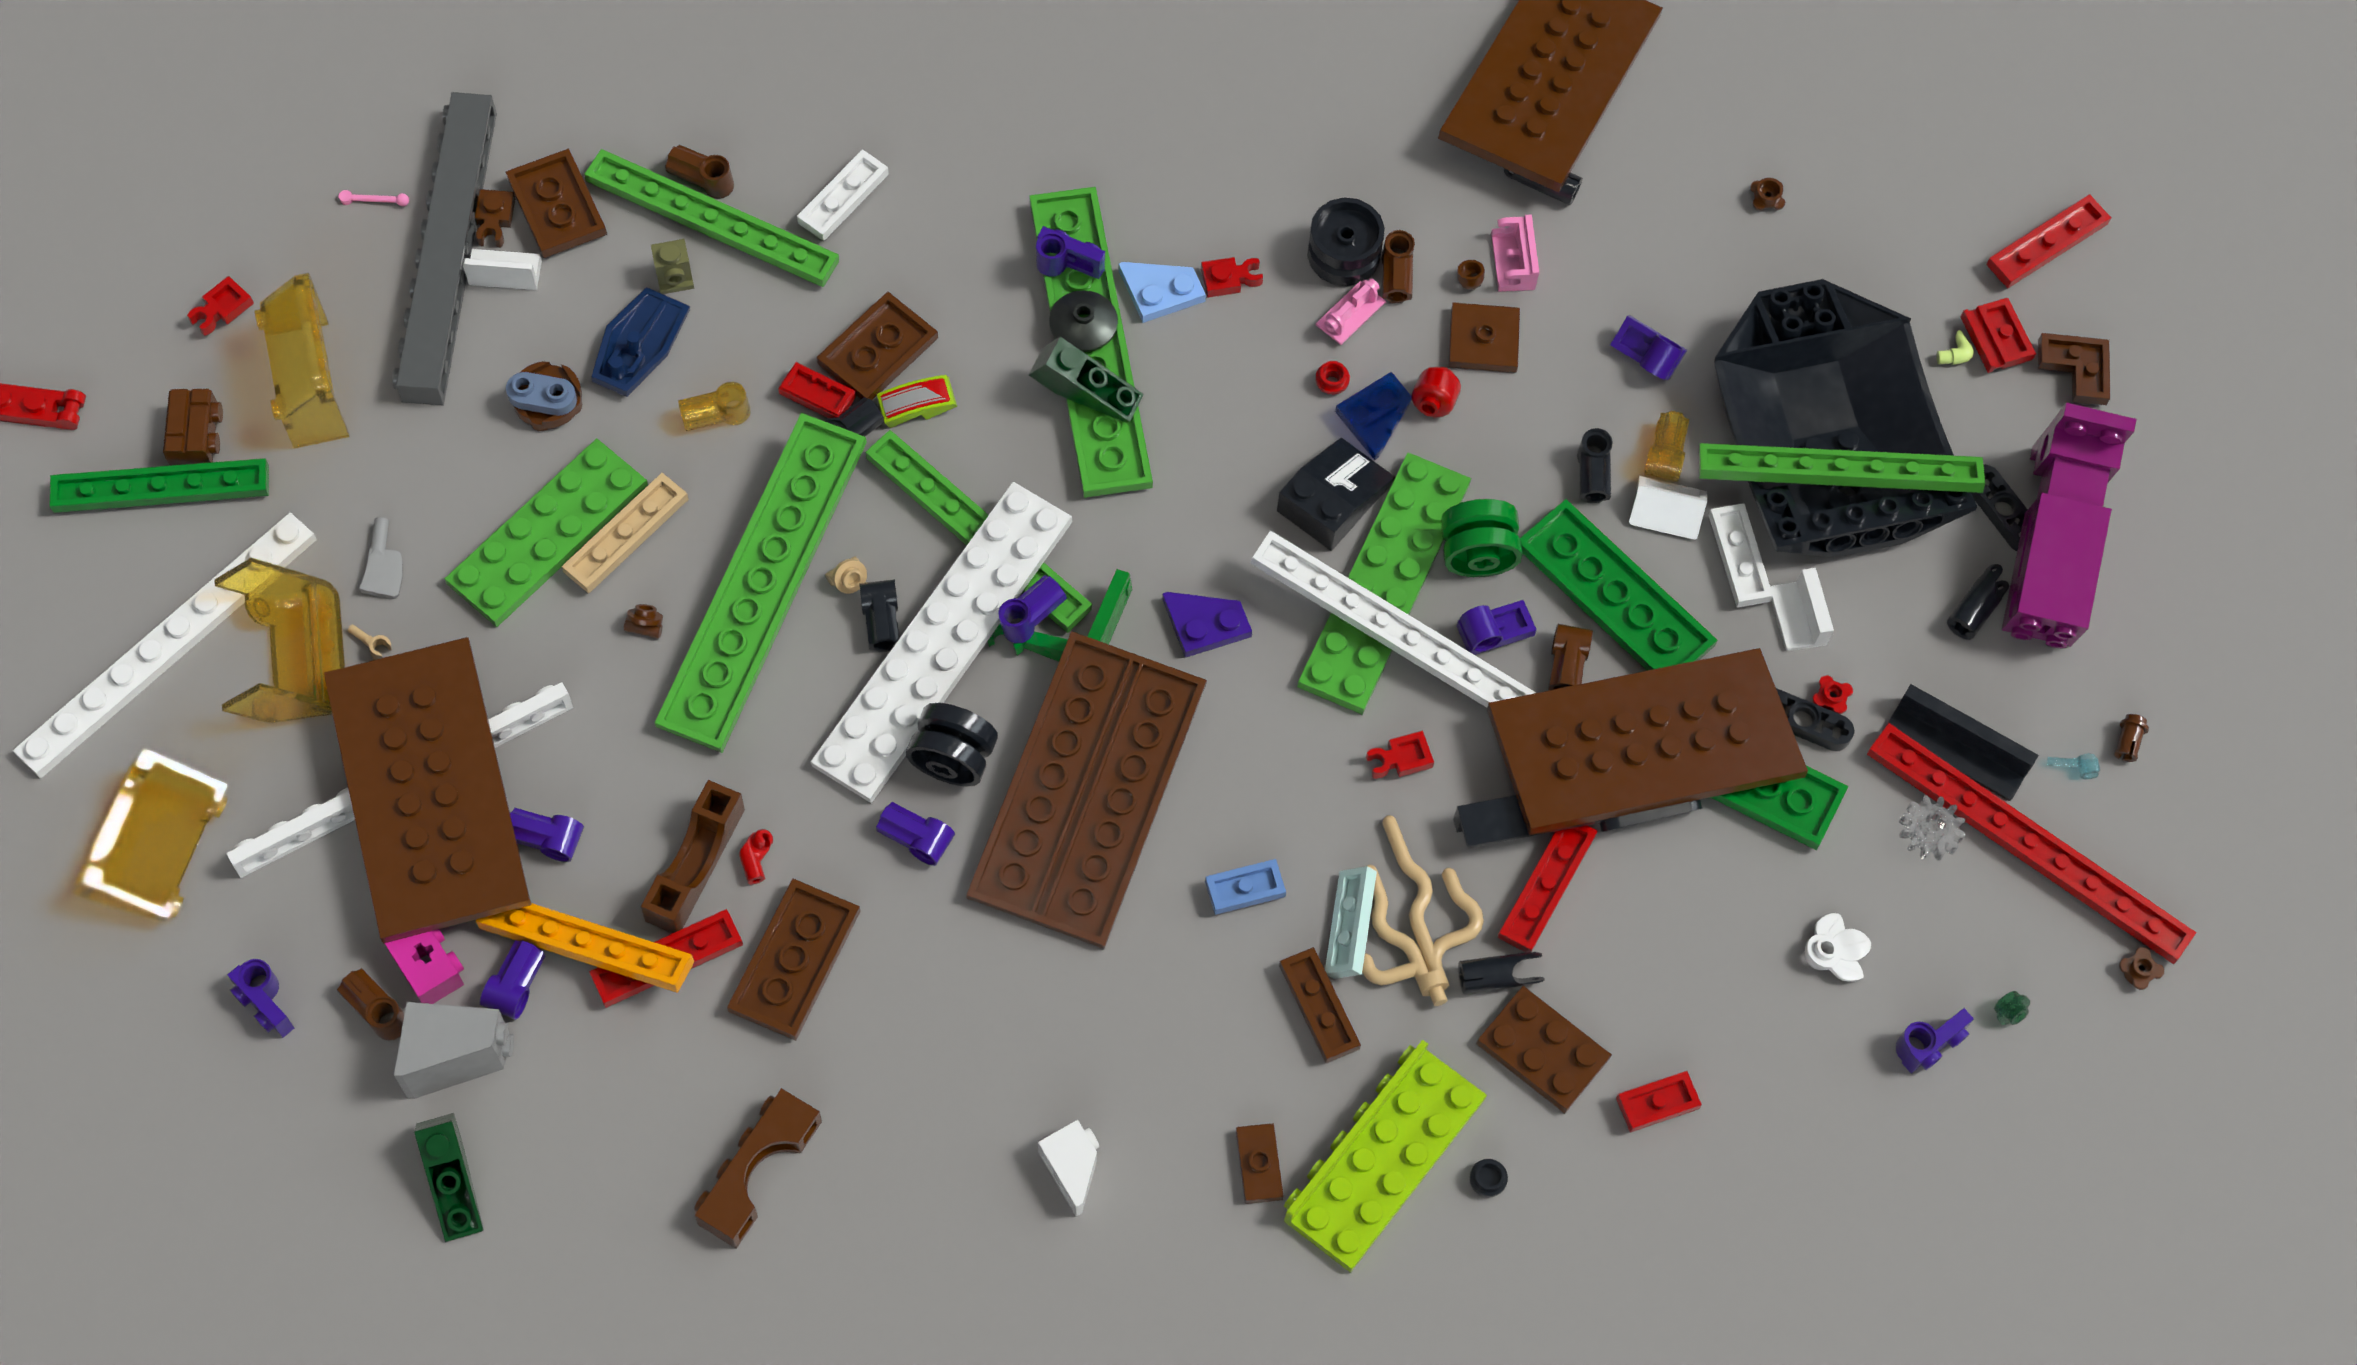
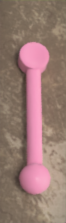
M343 190L338 195L343 205H349L353 201L397 203L399 206L404 207L409 203V197L404 193L397 196L352 194L349 190Z

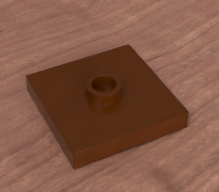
M1452 302L1449 367L1516 373L1518 369L1520 308Z

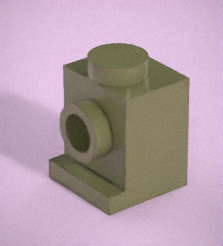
M685 239L652 244L651 250L660 293L668 294L694 289Z

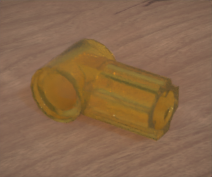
M726 382L719 386L715 392L678 400L686 431L722 422L730 425H739L744 423L751 413L746 391L741 384L736 382ZM731 401H740L737 405L726 406Z
M1669 411L1660 414L1654 435V443L1651 444L1647 456L1644 474L1675 482L1679 481L1685 459L1683 447L1689 419L1685 418L1683 413Z

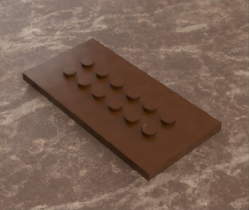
M1519 0L1440 129L1438 139L1556 192H1560L1660 18L1663 7L1647 0Z
M1071 631L966 894L967 899L1105 949L1206 687L1207 680Z
M469 637L324 672L378 930L383 944L532 905Z
M1760 648L1490 702L1487 707V712L1529 835L1805 778L1808 772Z

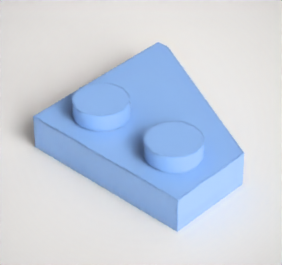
M1132 262L1118 263V271L1142 323L1206 301V294L1193 267Z

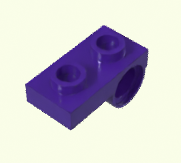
M1043 226L1037 236L1036 266L1040 273L1050 277L1060 275L1066 267L1100 279L1105 270V251L1091 242L1084 243L1076 240L1064 231L1052 230ZM1047 253H1055V254H1057V255H1055V256H1047V255H1045V254H1047Z
M1631 315L1626 317L1610 344L1620 352L1639 362V365L1646 371L1664 380L1671 379L1687 352V349Z
M1524 600L1492 610L1487 605L1474 607L1462 614L1456 625L1466 650L1474 655L1533 637L1537 631Z
M260 959L248 960L227 974L235 985L230 989V992L244 1007L249 1003L255 1007L258 1013L254 1015V1018L268 1033L275 1029L284 1038L295 1029L288 1017L272 1001L278 993L279 981L265 961ZM260 975L266 976L265 981L260 986L250 987L251 981L255 977Z
M1963 1008L1937 1030L1925 1022L1911 1023L1896 1042V1053L1902 1060L1901 1063L1911 1074L1921 1066L1928 1070L1943 1057L1939 1052L1948 1044L1955 1048L1970 1035L1966 1029L1974 1018ZM1909 1037L1919 1039L1923 1043L1924 1049L1913 1047Z

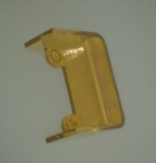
M310 273L294 275L260 301V309L254 310L259 331L264 330L276 395V399L270 400L275 421L282 420L292 446L295 449L350 436L333 390L322 326L329 325L327 316Z
M252 557L214 580L216 587L243 594L245 597V608L249 617L257 624L270 628L273 686L258 683L223 703L222 711L266 723L332 715L324 672L345 667L340 598L336 588L324 579Z

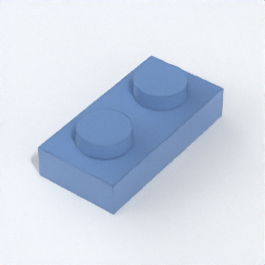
M1276 859L1205 876V884L1215 915L1286 897V889Z

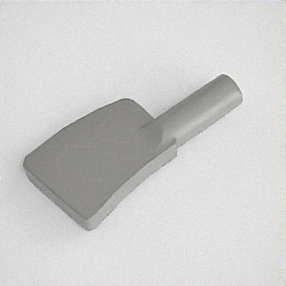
M377 517L374 519L372 545L369 549L365 574L360 584V592L395 599L399 596L402 583V556L399 551L386 549L389 520Z

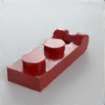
M0 383V421L75 430L78 428L80 417L77 414L79 409L84 407L86 395L74 389L58 391ZM59 406L64 407L63 411L57 413Z

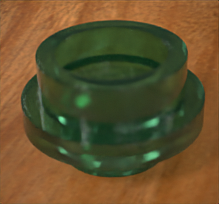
M2017 991L2007 993L1994 1007V1011L1998 1014L1997 1020L2002 1025L2020 1023L2029 1014L2030 999L2026 995H2020Z

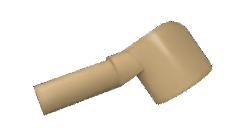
M353 624L349 626L348 632L369 647L374 660L383 658L382 654L374 650L378 645H384L389 650H392L391 642L386 636L378 635L372 637Z

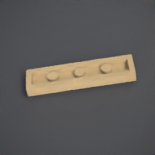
M661 473L562 566L563 573L589 594L689 500L688 494L664 473Z

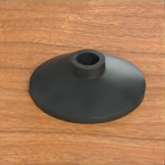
M1085 290L1074 291L1061 297L1052 307L1049 316V326L1055 339L1062 337L1082 352H1091L1104 347L1114 337L1118 325L1117 313L1112 303L1096 292ZM1085 313L1089 314V316L1082 318L1078 314Z

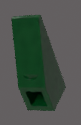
M1062 337L1055 339L1042 348L1029 373L1030 377L1055 394L1126 423L1131 421L1144 395Z
M451 1113L416 1123L414 1134L445 1242L484 1231L455 1114Z

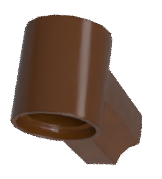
M682 145L673 146L668 154L665 165L667 173L703 187L707 195L712 198H725L732 193L734 181L729 162L723 156H706Z
M1394 230L1386 236L1381 257L1383 264L1382 298L1390 303H1403L1412 299L1413 250L1415 242L1412 235L1403 230ZM1392 249H1401L1404 253L1398 254L1393 252Z
M1557 624L1551 655H1554L1548 690L1582 683L1584 662L1588 659L1593 630Z
M362 968L357 971H351L345 976L337 989L338 993L372 1027L380 1038L390 1041L401 1037L404 1012L397 1002L389 997ZM394 1013L390 1021L379 1024L380 1019L385 1014Z

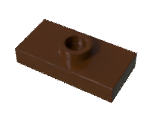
M1274 1123L1236 1127L1245 1204L1283 1200L1284 1195Z

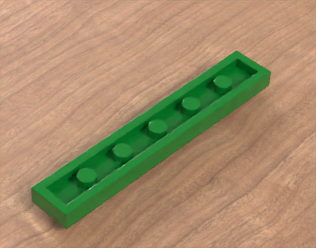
M266 458L50 475V508L53 513L269 496V464Z

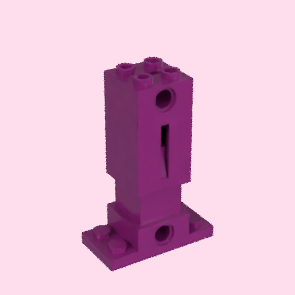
M2066 402L2032 446L2030 460L2035 461L2033 475L2041 476L2037 499L2024 515L2002 631L2010 632L2011 636L2016 639H2040L2046 641V645L2063 649L2067 648V646L2071 647L2089 629L2112 511L2110 508L2103 507L2107 484L2120 470L2124 445L2134 433L2137 419Z

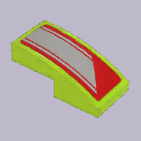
M947 375L915 380L877 394L884 422L889 428H893L920 415L928 420L957 407Z

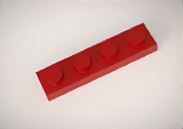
M2089 194L1991 256L1986 265L2008 289L2107 226L2112 217Z
M1587 825L1560 830L1554 833L1497 938L1523 952L1533 951L1596 837L1597 830Z
M727 909L654 942L692 954L694 959L692 968L743 946L742 939ZM599 967L589 971L605 1008L655 986Z

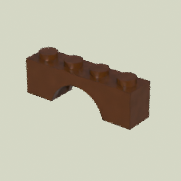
M710 780L706 782L691 811L688 830L675 859L664 873L656 876L641 905L645 922L671 933L683 929L745 811L741 793Z
M782 1088L776 1097L771 1095L765 1101L759 1113L762 1117L754 1129L752 1127L746 1129L738 1142L739 1151L732 1160L728 1158L724 1161L716 1175L717 1183L711 1192L706 1190L702 1193L694 1207V1210L697 1211L694 1215L697 1224L736 1249L758 1218L755 1206L748 1197V1182L756 1166L765 1158L776 1153H802L822 1123L820 1111Z

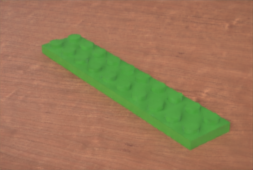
M1096 187L1029 195L1036 241L1042 227L1045 226L1052 230L1064 231L1070 237L1081 242H1091L1105 251V270L1100 279L1066 267L1064 272L1058 276L1050 277L1043 275L1049 311L1051 312L1052 307L1061 297L1074 291H1092L1107 298L1117 313L1118 325L1116 333L1112 340L1104 347L1084 353L1134 387ZM1047 253V254H1045V255H1047V256H1055V255H1057V254H1055V253ZM1081 313L1078 316L1086 318L1089 314ZM1066 398L1084 498L1153 488L1139 407H1137L1131 421L1126 423Z
M800 414L655 720L657 728L723 753L867 443L865 436L807 414Z

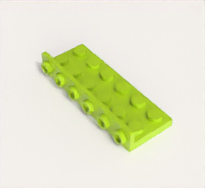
M1424 1040L1416 1048L1412 1045L1408 1046L1397 1062L1401 1065L1394 1076L1389 1073L1384 1076L1375 1089V1092L1379 1094L1371 1105L1366 1101L1361 1105L1352 1119L1356 1122L1349 1133L1342 1130L1330 1146V1149L1334 1152L1326 1162L1321 1159L1316 1162L1307 1175V1178L1311 1180L1303 1191L1296 1188L1284 1204V1207L1288 1209L1284 1222L1350 1273L1487 1097L1484 1092L1427 1050L1429 1044Z

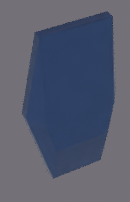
M646 287L606 326L592 372V382L628 397L668 356L690 311V306Z

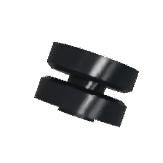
M1344 197L1330 200L1319 207L1312 218L1307 253L1310 266L1321 279L1331 284L1342 286L1355 285L1360 281L1362 282L1370 278L1380 263L1385 231L1381 215L1371 205L1354 198Z
M929 703L923 708L917 723L920 732H916L910 739L906 749V758L921 772L937 780L963 787L977 785L980 783L986 769V760L984 758L992 754L998 739V732L984 718L967 709L946 703Z

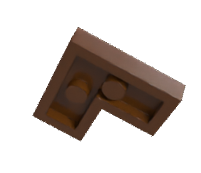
M2041 333L2038 339V369L2072 372V402L2107 405L2110 400L2109 340Z

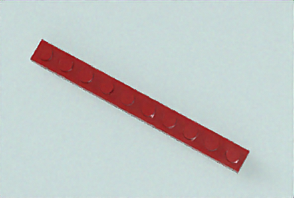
M1888 723L1867 752V755L2173 965L2178 961L2197 933L1890 723Z

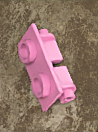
M1374 279L1360 281L1316 323V326L1342 345L1386 303L1378 295L1379 284Z

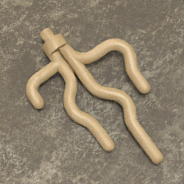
M1387 815L1384 817L1382 824L1396 860L1403 873L1415 881L1418 887L1417 896L1409 912L1410 925L1418 946L1409 936L1394 930L1388 925L1386 921L1388 909L1386 891L1374 865H1367L1377 871L1371 913L1373 928L1384 941L1402 949L1407 955L1409 963L1381 971L1375 967L1372 957L1366 953L1362 973L1367 980L1381 986L1390 985L1415 976L1422 996H1430L1433 1005L1440 1006L1448 1001L1444 990L1449 987V982L1442 967L1443 954L1452 947L1467 943L1476 938L1482 930L1484 922L1483 913L1478 903L1462 889L1455 870L1452 868L1444 869L1442 878L1453 902L1467 913L1469 922L1466 927L1445 934L1433 944L1424 921V912L1430 903L1433 892L1431 880L1426 871L1413 862L1396 819L1391 815Z

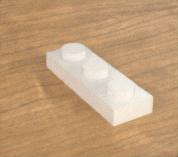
M862 149L797 215L798 224L824 242L889 175L888 167Z
M1745 504L1711 509L1708 516L1736 607L1771 602L1773 594Z

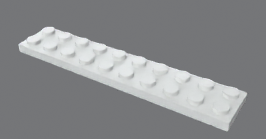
M1012 482L811 760L812 767L872 804L906 756V749L912 735L920 732L917 723L923 708L929 703H944L999 626L998 612L1000 606L1009 599L1019 598L1073 522L1072 516L1017 483Z

